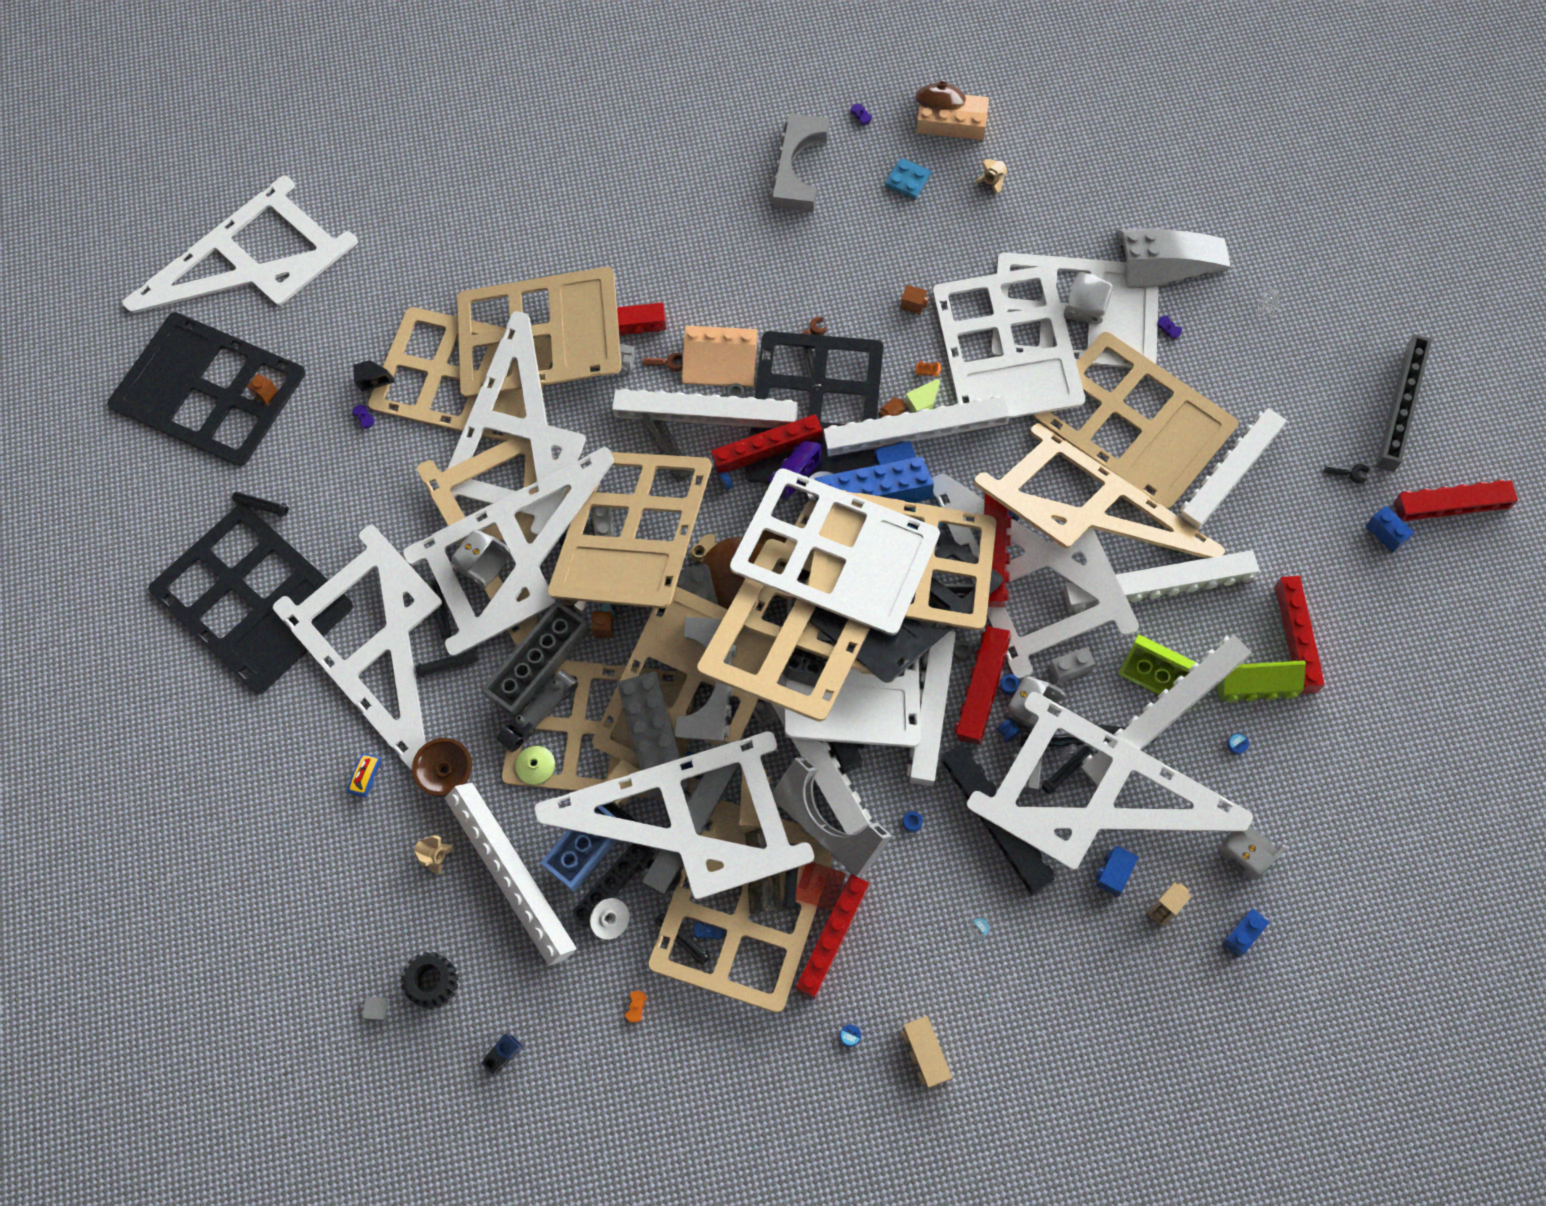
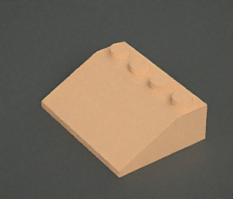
M965 95V104L955 109H934L920 104L917 133L984 140L989 97Z
M686 326L682 384L730 386L737 383L743 387H754L758 345L757 329Z

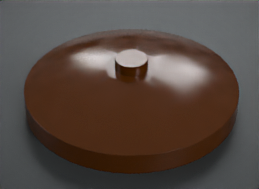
M732 537L717 543L708 551L701 564L709 566L718 605L727 610L746 579L733 573L730 569L731 561L743 537ZM757 542L748 560L751 564H754L764 546L760 542Z

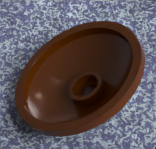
M945 81L928 84L920 88L915 96L918 103L934 109H955L963 106L966 102L964 93Z
M437 738L427 742L418 750L412 763V775L417 786L425 793L438 797L447 796L455 786L466 784L472 772V758L469 751L462 743L451 738ZM448 768L447 773H442V770Z

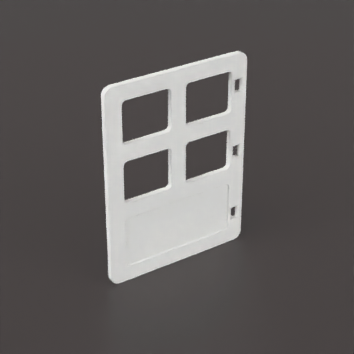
M1001 253L999 255L997 274L1010 272L1011 267L1033 268L1049 266L1052 269L1055 284L1057 282V271L1089 273L1110 282L1113 285V291L1103 322L1100 324L1088 323L1087 349L1101 333L1109 332L1156 364L1158 286L1127 287L1125 278L1127 262L1018 253ZM1009 285L1001 287L1007 312L1046 306L1043 290L1042 300L1035 301L1011 299L1008 297ZM1061 303L1063 314L1066 305L1069 303ZM1049 320L1040 321L1039 346L1015 345L1016 350L1028 352L1053 347L1054 333L1051 322ZM993 329L991 352L993 356L999 357L1003 356L998 331ZM1105 349L1092 363L1093 366L1133 368L1131 364L1124 363V359L1109 349ZM1073 350L1074 355H1079V358L1085 352L1083 350Z
M1049 266L1027 268L934 286V299L958 403H963L962 398L967 397L969 402H972L976 399L986 400L993 396H1005L1010 413L1009 419L1080 407L1085 403V394L1053 272ZM1034 280L1040 281L1046 306L1014 312L1006 311L1001 291L1002 286ZM983 289L988 290L993 315L954 321L948 296ZM940 303H946L948 309L942 311ZM1049 320L1057 346L1018 353L1015 348L1011 326ZM992 329L998 331L1003 356L970 362L963 361L958 341L959 335ZM957 349L958 357L953 358L951 350Z
M779 469L731 561L730 569L737 575L888 635H895L901 627L937 543L940 531L935 526L787 469ZM797 480H800L802 482L807 483V486L804 487L802 485L796 484ZM785 486L793 487L819 498L805 528H799L771 517ZM852 501L862 504V508L851 505ZM834 504L867 517L853 547H847L819 535L827 515ZM911 523L919 526L918 530L908 527L907 524ZM764 530L797 543L782 574H776L748 562ZM812 549L846 562L831 594L797 581Z
M797 579L799 583H802L804 585L807 581L803 579ZM787 599V617L792 610V600ZM821 631L817 637L819 640H831ZM919 658L913 663L914 670L906 669L904 676L897 677L890 683L881 681L875 675L862 674L859 670L851 668L827 719L818 722L785 709V735L792 739L917 747L921 741ZM785 677L786 688L806 696H810L815 688L814 686L796 682ZM826 692L823 699L829 702L832 694ZM908 716H915V725L909 724Z

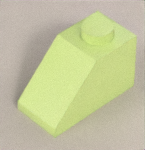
M939 379L906 393L905 403L911 413L921 409H933L939 391Z

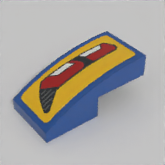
M362 753L350 779L347 793L364 798L367 797L374 784V776L382 763L381 758Z

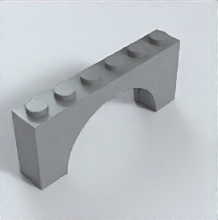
M789 114L788 120H785L784 131L786 133L782 134L781 140L783 148L779 149L780 162L777 161L776 172L778 173L773 178V186L775 188L771 189L770 200H773V207L814 212L816 187L808 186L801 182L792 170V163L797 154L807 146L815 143H827L830 118Z
M686 617L684 637L695 640L707 648L722 619ZM732 645L724 660L725 664L733 667L735 665H732V657H736V645ZM716 681L710 699L699 711L688 716L677 717L675 737L724 741L725 737H729L730 726L727 725V717L731 716V705H728L729 697L733 695V688Z
M805 757L795 758L772 791L775 804L783 808L792 820L797 821L806 833L812 835L821 847L826 848L835 860L841 862L850 874L856 877L865 874L892 835L879 823L868 825L859 834L843 833L829 825L819 813L813 796V783L819 769Z

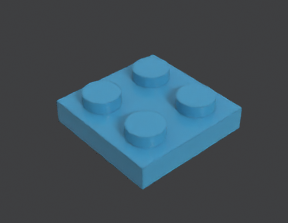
M900 158L886 180L885 187L916 200L931 176V170Z

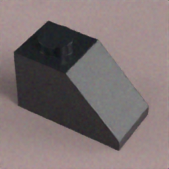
M371 360L353 365L354 383L362 392L395 383L394 377L387 369Z

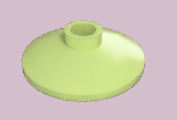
M528 747L517 757L515 764L516 773L527 784H542L552 776L555 770L554 757L544 747ZM536 760L537 765L531 766V762Z

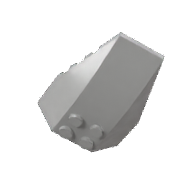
M1156 228L1117 230L1119 245H1124L1127 260L1125 270L1127 287L1168 285L1171 281L1180 282L1187 277L1192 276L1195 278L1203 273L1211 274L1230 269L1231 267L1225 239L1194 232Z

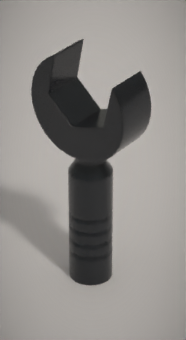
M1356 464L1351 470L1325 465L1324 472L1349 474L1350 479L1358 484H1362L1367 480L1359 477L1358 472L1363 471L1367 473L1370 470L1364 464Z

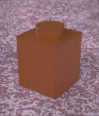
M906 285L901 298L900 309L921 315L922 309H926L929 298H926L927 290Z
M258 373L247 385L252 396L266 405L272 401L278 392L271 380Z
M592 612L591 631L594 638H613L614 618L612 612Z

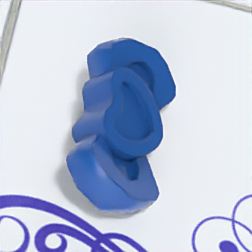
M700 921L693 928L694 936L697 939L709 937L720 940L725 932L724 929L709 924L704 925Z

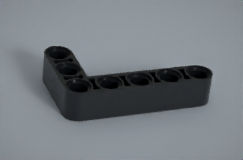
M795 647L800 652L793 651L782 673L787 679L815 687L826 663L806 658V651Z
M634 843L630 845L573 910V918L578 925L584 927L590 925L591 913L597 905L592 903V899L595 896H602V901L614 898L640 868L645 871L654 862L652 857L655 853L647 846ZM637 849L644 850L641 857L633 856ZM622 865H629L630 869L628 872H620ZM676 876L673 884L669 885L671 886L669 890L676 888L679 882L678 876ZM609 880L616 881L615 887L611 889L606 888V884ZM582 911L588 912V917L585 920L578 919V915Z

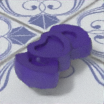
M857 103L851 107L850 113L856 115L861 125H867L871 122L872 115L862 107V104Z
M1169 316L1159 318L1157 322L1158 328L1166 332V335L1170 336L1171 339L1180 337L1182 327L1175 326L1173 322H1170Z
M358 405L354 407L352 414L358 417L361 427L363 429L372 427L375 419L368 413L366 406Z

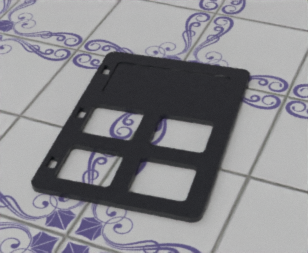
M173 312L166 318L111 395L107 404L110 409L232 464L243 466L248 462L304 378L306 371L303 366L183 314ZM191 323L195 326L193 329L186 327L187 324ZM233 342L240 344V347L238 349L232 347ZM221 348L229 349L248 358L228 388H223L201 378ZM279 362L287 365L285 369L278 367ZM261 365H266L288 375L267 406L241 395ZM192 390H197L219 400L199 431L191 430L172 421ZM234 407L259 417L258 422L239 449H234L212 439L219 426Z
M767 331L762 335L754 398L768 399L771 388L802 390L811 393L808 416L816 414L822 428V439L814 442L821 445V462L809 474L808 478L821 471L836 474L872 466L874 448L834 456L827 455L824 429L833 425L843 426L845 424L822 422L821 412L824 393L862 395L865 397L863 421L866 419H877L884 348L880 340ZM775 346L814 348L813 375L806 377L773 374L772 365ZM765 351L771 352L770 359H764ZM828 351L867 352L869 354L866 381L826 378ZM821 384L819 387L812 388L813 385ZM751 427L750 437L774 428ZM793 450L747 465L745 469L746 479L750 482L769 483L770 475L780 469L782 461L785 458H789ZM803 482L801 485L806 487V483Z
M239 504L151 582L148 590L254 693L262 694L308 652V649L274 611V603L281 597L287 596L295 605H300L329 580L245 504ZM239 522H244L262 538V541L233 568H229L211 551V548ZM275 551L295 569V572L267 598H261L243 579L270 553ZM197 560H202L220 579L190 607H186L168 590V586ZM230 590H234L252 607V611L226 636L218 638L200 618ZM343 593L311 621L312 625L324 637L352 610V601ZM169 595L175 600L171 605L164 600ZM295 616L289 619L294 626L299 623ZM207 631L213 636L209 641L202 636ZM245 668L252 673L248 678L241 673Z
M904 508V511L915 512L911 508ZM908 523V524H907V525L913 526L915 529L918 530V527H919V526H916V525L911 524V523ZM939 529L940 535L936 543L939 548L934 553L937 558L948 559L954 557L960 562L978 563L976 556ZM993 569L991 570L989 596L1003 582L1002 576ZM931 577L930 594L948 607L949 611L970 614L973 611L975 589L964 598H960L935 578ZM795 597L791 601L792 608L797 600ZM816 606L809 622L834 643H837L848 618ZM904 618L898 633L895 635H888L870 628L856 660L881 681L890 683L953 629L954 626L947 625L940 631L937 628L940 624L934 623L930 628H925L914 619ZM849 644L846 651L852 653L855 646ZM901 658L906 660L902 666L897 664Z

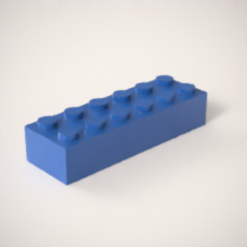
M922 456L815 478V481L839 490L903 500L909 503L932 499L934 482Z

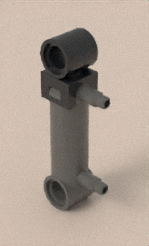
M564 670L559 671L553 677L551 684L522 714L518 713L509 722L510 725H507L499 732L497 740L511 753L518 750L524 740L527 741L536 731L535 727L565 697L570 696L576 690L578 682Z

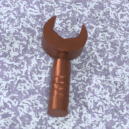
M813 318L810 322V329L800 334L824 335L827 332V327L820 329L816 326V324L823 322V318Z
M672 353L668 356L667 360L664 358H643V365L667 364L671 371L678 372L683 369V364L676 365L674 361L682 359V354Z

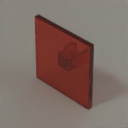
M815 862L806 864L797 888L796 899L833 911L846 873Z

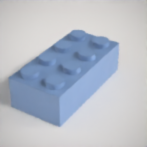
M602 806L594 809L596 814L615 817ZM567 830L540 864L575 893L618 840Z

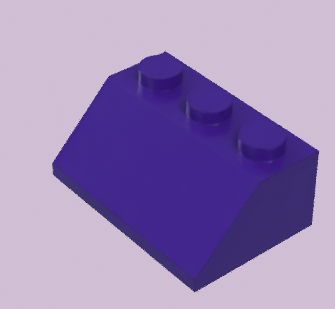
M803 441L800 445H796L792 455L782 461L780 469H787L808 477L821 462V445L809 441ZM774 471L769 477V486L776 474V471ZM797 480L796 484L799 485L803 483L800 480ZM785 486L780 496L787 501L797 489Z

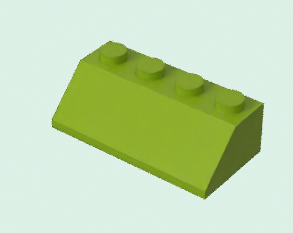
M1138 634L1118 675L1160 695L1165 689L1171 690L1175 686L1173 683L1180 676L1186 677L1190 673L1188 670L1196 662Z
M1305 661L1240 664L1217 684L1219 701L1226 700V702L1232 703L1241 699L1251 702L1258 700V698H1265L1266 700H1275L1278 697H1285L1286 699L1297 698L1304 690L1306 663Z

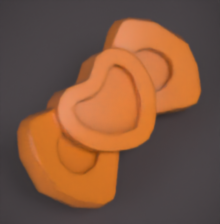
M919 361L915 366V372L918 376L929 375L937 377L941 371L939 362L931 365L930 363Z
M640 990L630 993L632 1002L629 1005L630 1010L625 1013V1018L631 1023H637L642 1020V1008L647 996Z

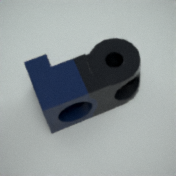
M505 1033L486 1055L481 1064L495 1076L524 1046L512 1034Z

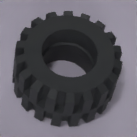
M423 952L422 956L419 954L414 956V961L410 959L407 962L410 964L409 967H404L403 969L405 976H401V981L404 982L401 986L405 991L406 997L415 1004L428 1009H433L434 1006L439 1008L441 1003L447 1004L449 1002L448 998L455 995L454 989H458L456 981L459 980V976L456 974L457 970L452 965L453 963L436 952L431 954ZM430 969H438L440 972L438 986L432 991L423 992L420 988L422 975Z

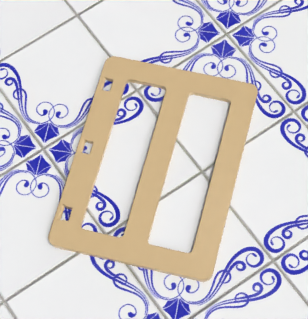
M775 539L767 540L754 565L773 572L777 562H789L795 547ZM809 553L802 568L810 573L814 555L812 553ZM810 575L805 583L807 586L809 585ZM746 578L699 661L698 673L818 722L826 720L871 627L848 619L812 694L806 696L779 685L777 682L816 608L813 604L797 598L758 674L753 675L724 663L728 652L765 586ZM849 644L855 646L852 653L846 651ZM826 692L832 694L829 702L823 699Z

